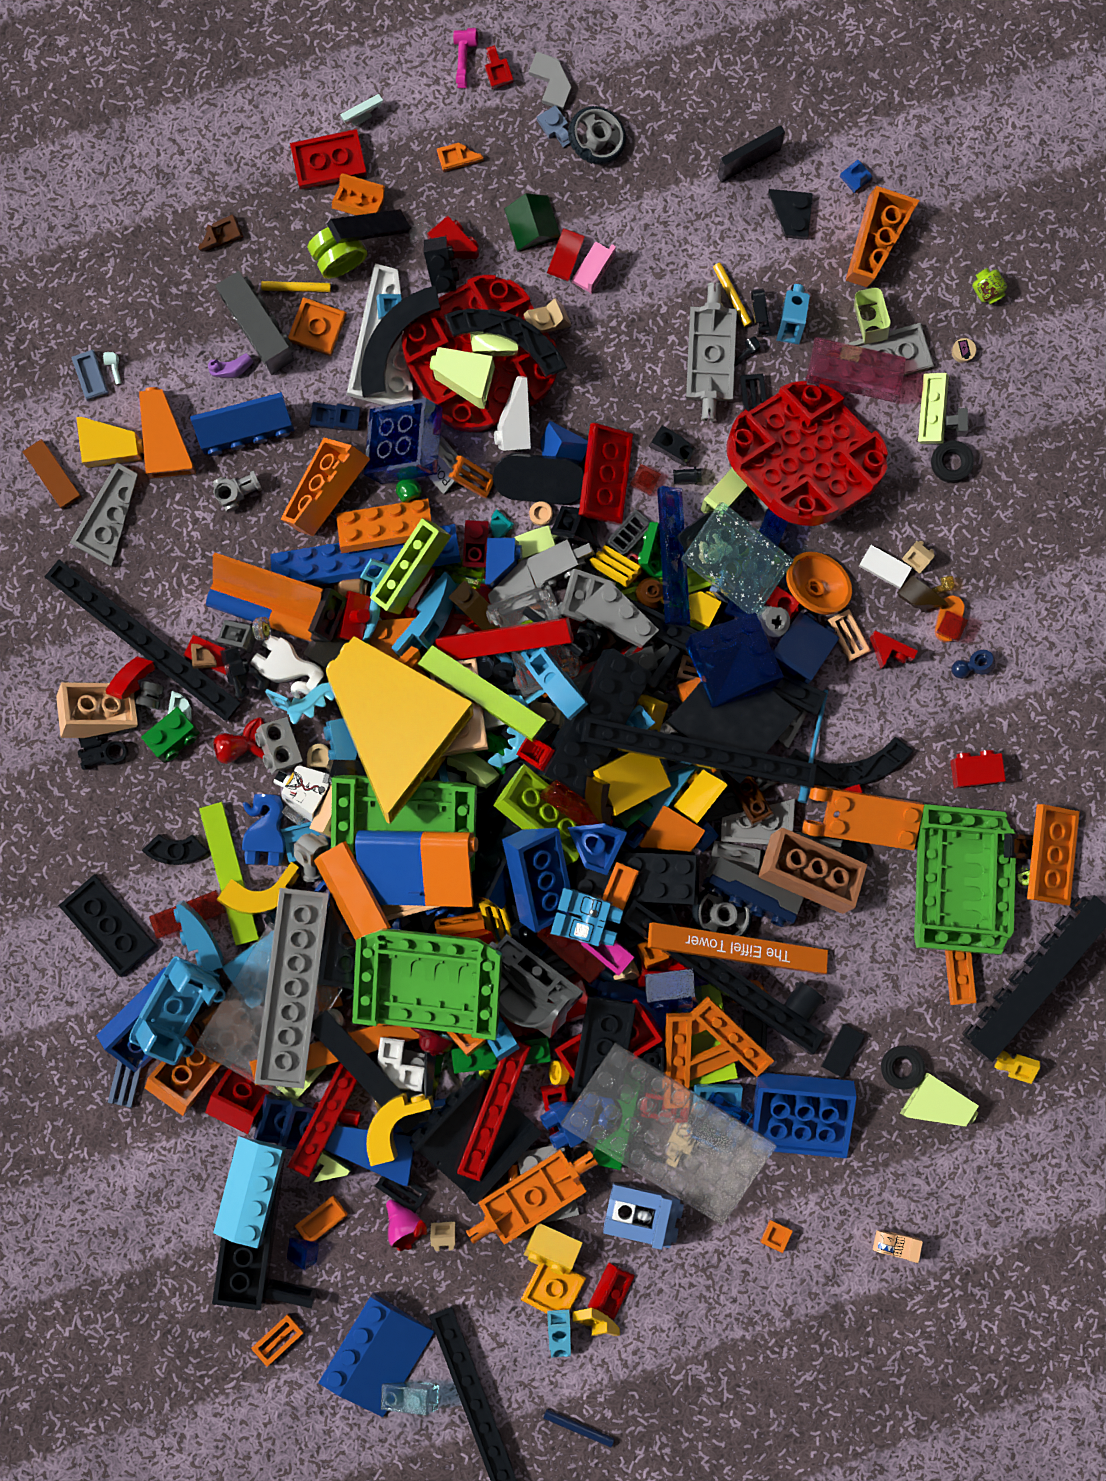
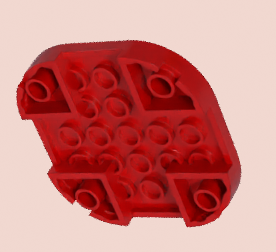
M480 275L470 278L466 284L456 288L455 291L439 297L441 310L412 322L403 332L402 350L405 363L430 409L441 422L459 431L478 432L496 426L517 376L527 377L529 408L540 402L549 393L556 379L557 373L545 378L536 361L523 348L518 346L517 356L493 357L495 369L485 408L481 409L437 381L433 370L430 369L431 358L433 355L436 356L438 347L472 353L470 334L453 338L445 320V314L472 308L494 309L510 313L525 320L523 314L527 310L534 309L530 302V297L523 288L510 279L505 280L496 277V275ZM542 333L556 347L554 340L550 338L548 333Z
M807 381L786 384L780 387L776 395L749 412L745 409L735 419L726 444L727 457L732 468L761 501L778 517L790 523L803 526L821 525L837 518L871 495L879 486L887 470L888 451L880 434L877 431L871 433L843 404L845 398L833 388L821 383L819 387L807 385Z

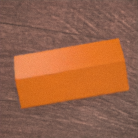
M346 841L322 853L314 860L355 940L377 930L391 928Z

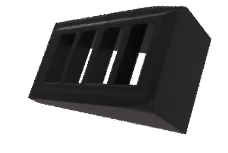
M635 509L610 536L605 545L625 557L644 536L651 521ZM634 518L638 519L645 525L644 528H640L632 520ZM627 526H632L639 533L635 535ZM623 531L633 539L631 542L621 535ZM619 538L627 546L623 548L615 540Z

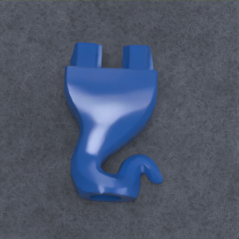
M255 794L252 808L247 802H243L246 813L249 816L256 817L261 814L264 806H269L270 810L253 823L244 834L242 851H245V864L259 865L260 852L268 853V866H282L284 854H287L285 838L280 828L284 814V803L279 795Z
M586 1093L576 1102L559 1101L549 1105L550 1110L541 1115L540 1119L547 1130L556 1125L559 1129L558 1132L549 1136L553 1147L558 1150L566 1146L573 1148L580 1144L589 1133L598 1104L602 1107L598 1115V1124L604 1129L613 1128L614 1124L608 1122L617 1112L612 1097Z

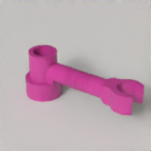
M477 28L454 30L453 32L454 45H458V68L456 74L458 88H467V48L478 46Z

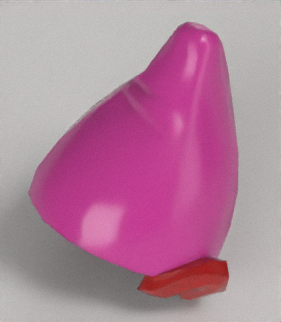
M392 1199L386 1202L389 1217V1244L392 1248H397L398 1251L412 1249V1243L422 1235H427L426 1224L413 1211L405 1208Z

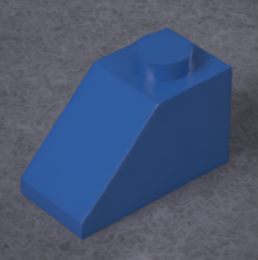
M487 538L485 585L489 589H494L518 564V559H522V545H519L516 538Z

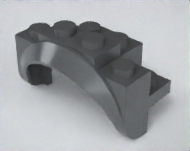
M508 934L498 944L492 941L489 945L502 953L499 1013L514 1024L538 1029L551 1038L565 1023L567 1012L582 997L583 991Z

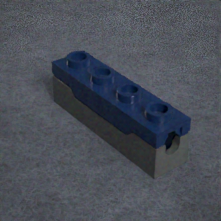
M721 857L711 861L702 883V887L708 889L707 892L716 897L723 896L729 899L730 904L737 907L744 906L750 909L751 914L758 917L765 916L771 919L772 924L779 927L795 922L804 897L758 878L759 875Z

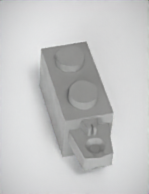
M565 540L525 561L535 584L540 589H550L557 585V581L563 578L569 579L572 569L582 570V566L586 564L584 560L595 555L589 543L578 547L577 544L572 546L568 540Z

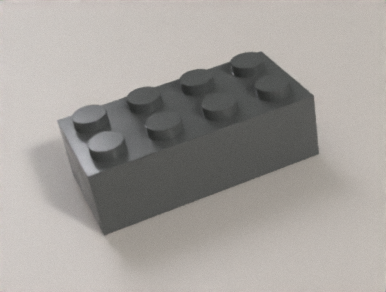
M237 271L215 285L224 304L271 375L295 361L292 355L295 352L292 343L280 329L274 315L268 311L267 305L260 294L258 295L255 291V287L248 276L243 277Z

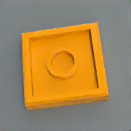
M545 1264L538 1265L521 1300L546 1314L547 1311L569 1310L570 1312L586 1277L573 1270L568 1275H558L552 1272L549 1266Z

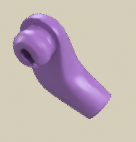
M246 353L230 362H218V360L213 359L208 363L209 373L214 377L235 378L240 376L254 361Z

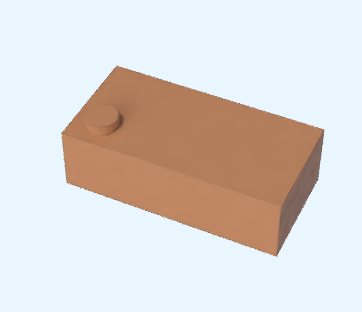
M782 827L770 836L758 878L844 914L856 907L867 864Z

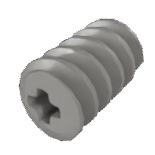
M752 605L744 612L743 624L750 633L779 637L788 630L790 616L781 607Z

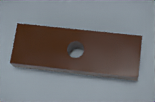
M721 771L752 827L774 816L753 777L747 776L739 784L729 774ZM745 787H747V788H749L750 790H749V791H743L742 789L745 788Z

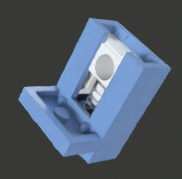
M613 1182L603 1233L652 1245V1248L662 1250V1247L670 1248L671 1243H676L678 1228H675L677 1218L681 1219L684 1204H680V1198ZM623 1205H627L632 1209L630 1216L626 1218L618 1214L619 1208ZM638 1205V1206H642V1207H647V1208L654 1209V1211H653V1213H652L653 1218H652L651 1214L649 1213V1210H648V1211H644V1209H643V1210H640V1208L637 1209L636 1206ZM652 1218L651 1226L633 1222L635 1219H638V1221L643 1220V1222L651 1221Z

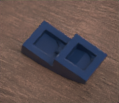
M313 402L309 426L357 431L360 407L338 403L335 406Z

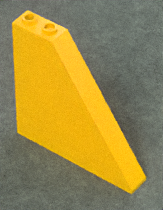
M354 636L349 643L347 642L343 645L338 657L328 664L326 674L387 823L391 824L474 715L473 705L469 700Z

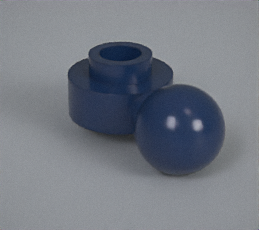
M978 650L972 654L969 662L965 660L955 661L951 671L956 678H965L972 670L980 675L988 674L995 667V659L990 651Z

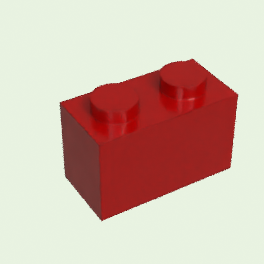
M994 750L980 751V756H971L970 752L956 754L957 758L950 760L954 789L1000 784L1006 781L1002 753L995 754Z

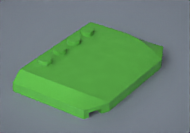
M367 776L332 777L331 848L346 841L356 860L355 838L359 830L472 832L474 837H476L477 786L469 783L424 780L392 823L389 824L384 818ZM475 852L470 858L471 872L475 870Z
M924 804L917 845L914 927L916 948L1001 955L1004 951L1003 948L1007 940L1011 938L1014 932L1016 867L1015 858H1004V834H1015L1008 824L1006 812Z
M386 928L359 937L356 940L352 1023L371 1026L388 1024L471 1034L472 1038L496 1040L498 1038L502 953L477 938Z

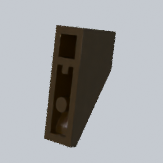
M465 580L448 597L482 630L512 626Z

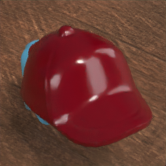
M411 1027L412 1030L419 1034V1046L421 1049L432 1056L446 1054L453 1047H458L446 1031Z

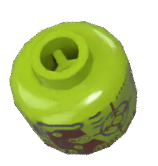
M986 268L976 274L977 279L973 282L972 287L981 302L992 304L1006 295L1007 284L999 270L989 271Z

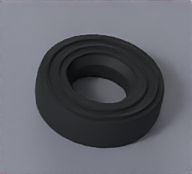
M956 440L940 444L931 457V467L934 474L940 480L948 483L964 480L970 474L974 465V457L970 448ZM954 453L960 457V468L949 470L945 467L944 457L947 454Z
M896 1046L884 1055L881 1062V1072L885 1081L892 1087L901 1090L911 1089L923 1079L925 1063L920 1053L908 1046ZM900 1058H906L912 1064V1071L906 1077H899L894 1071V1064Z

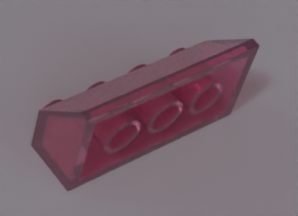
M815 337L805 381L815 385L821 383L833 389L895 403L900 395L906 357Z

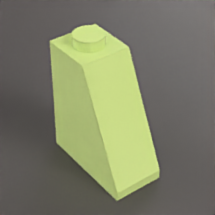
M438 347L436 356L433 355L430 362V369L433 370L435 379L478 408L484 409L495 369L493 356Z
M731 468L705 497L701 511L703 513L714 511L721 522L749 486Z
M925 1073L900 1114L908 1118L967 1126L968 1123L972 1124L978 1115L976 1110L979 1106L931 1074Z

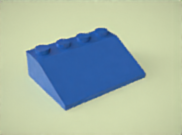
M761 1073L756 1081L751 1150L847 1158L857 1097L854 1081Z
M372 1293L318 1383L339 1397L383 1417L435 1331L377 1294Z

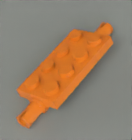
M560 1149L480 1200L478 1204L485 1214L484 1220L471 1229L466 1230L469 1237L478 1232V1234L470 1239L472 1243L476 1244V1242L490 1233H496L505 1245L587 1192L580 1181V1175L598 1165L596 1159H592L593 1154L591 1151L572 1163L567 1160Z

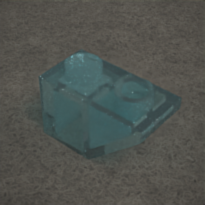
M422 1382L382 1384L381 1410L428 1415L438 1410L439 1385Z

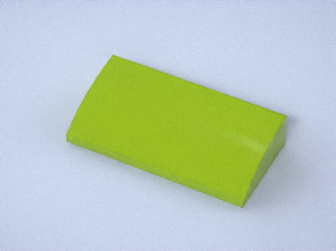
M525 764L515 773L493 805L522 830L559 829L566 866L576 861L579 857L567 827L595 824Z

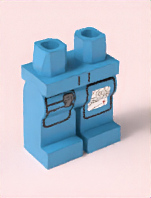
M565 887L558 910L577 914L581 917L561 911L557 912L550 934L575 939L595 946H600L601 944L614 946L618 933L607 930L606 925L608 920L620 924L624 910L613 906V902Z

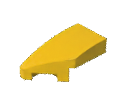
M593 1308L572 1312L573 1322L591 1326V1336L602 1334L620 1336V1328L604 1313Z

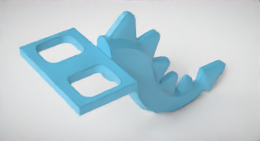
M372 558L360 576L361 579L371 581L370 596L391 566ZM371 565L382 567L377 577L366 574ZM372 599L368 611L370 618L366 622L367 628L366 630L364 629L362 639L365 643L371 638L380 615L381 606Z
M329 682L318 685L301 699L294 697L292 702L268 689L265 691L274 706L287 711L293 724L298 723L302 714L313 718L315 706H326L325 696L330 701L335 699Z
M541 688L526 699H523L521 695L509 696L530 709L527 704L544 694L545 691ZM509 727L507 733L515 735V738L508 740V744L513 749L505 748L504 756L497 753L488 760V763L502 768L504 764L518 759L519 756L516 754L526 737Z

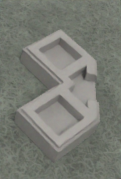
M536 52L529 75L549 82L542 98V103L551 107L556 105L558 109L563 111L571 92V85L557 58Z

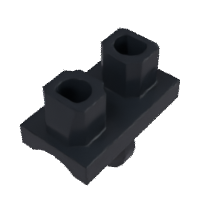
M499 662L493 668L491 684L507 695H511V689H515L516 686L513 667L507 662Z

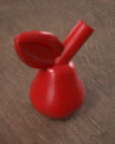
M259 717L250 721L243 731V736L228 733L217 735L213 745L218 761L224 764L234 762L247 751L263 759V749L256 745L255 739L257 728L264 724L263 719Z

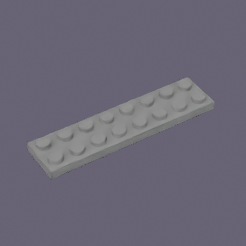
M279 888L255 1084L304 1089L328 893Z

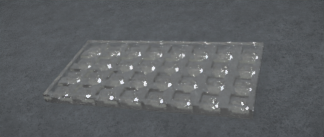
M616 1043L561 1122L563 1128L721 1225L727 1220L777 1147L773 1141Z

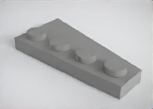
M116 462L71 539L70 544L112 567L138 477L137 473Z

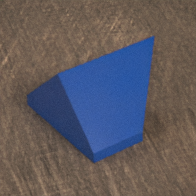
M549 421L540 441L542 455L570 458L580 464L586 455L588 441Z
M605 823L567 827L585 868L607 875L626 837L627 831Z

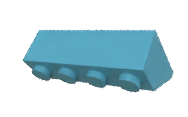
M238 1136L214 1234L231 1242L253 1248H258L262 1244L286 1147Z

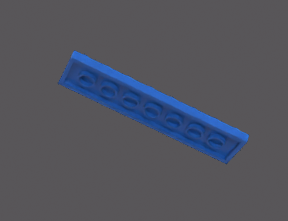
M455 524L439 526L449 533L451 538L432 567L461 562ZM339 543L270 554L271 572L313 586L343 580L360 579L371 558L392 565L405 543L342 554ZM371 565L366 574L378 576L382 567Z

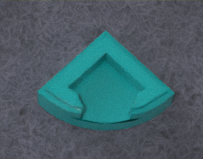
M496 509L491 519L492 535L494 538H503L514 524Z

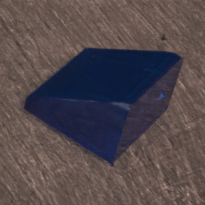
M290 1238L287 1259L303 1270H306L317 1262L319 1244L313 1241Z

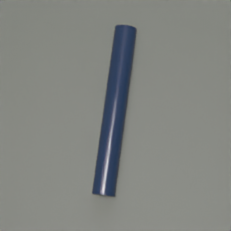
M546 1409L543 1419L610 1448L612 1447L613 1437Z

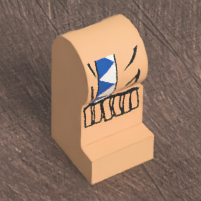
M876 1230L873 1250L919 1263L923 1241L916 1237Z

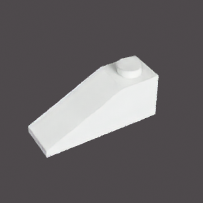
M517 376L498 421L497 431L494 432L495 444L503 451L531 449L527 377Z

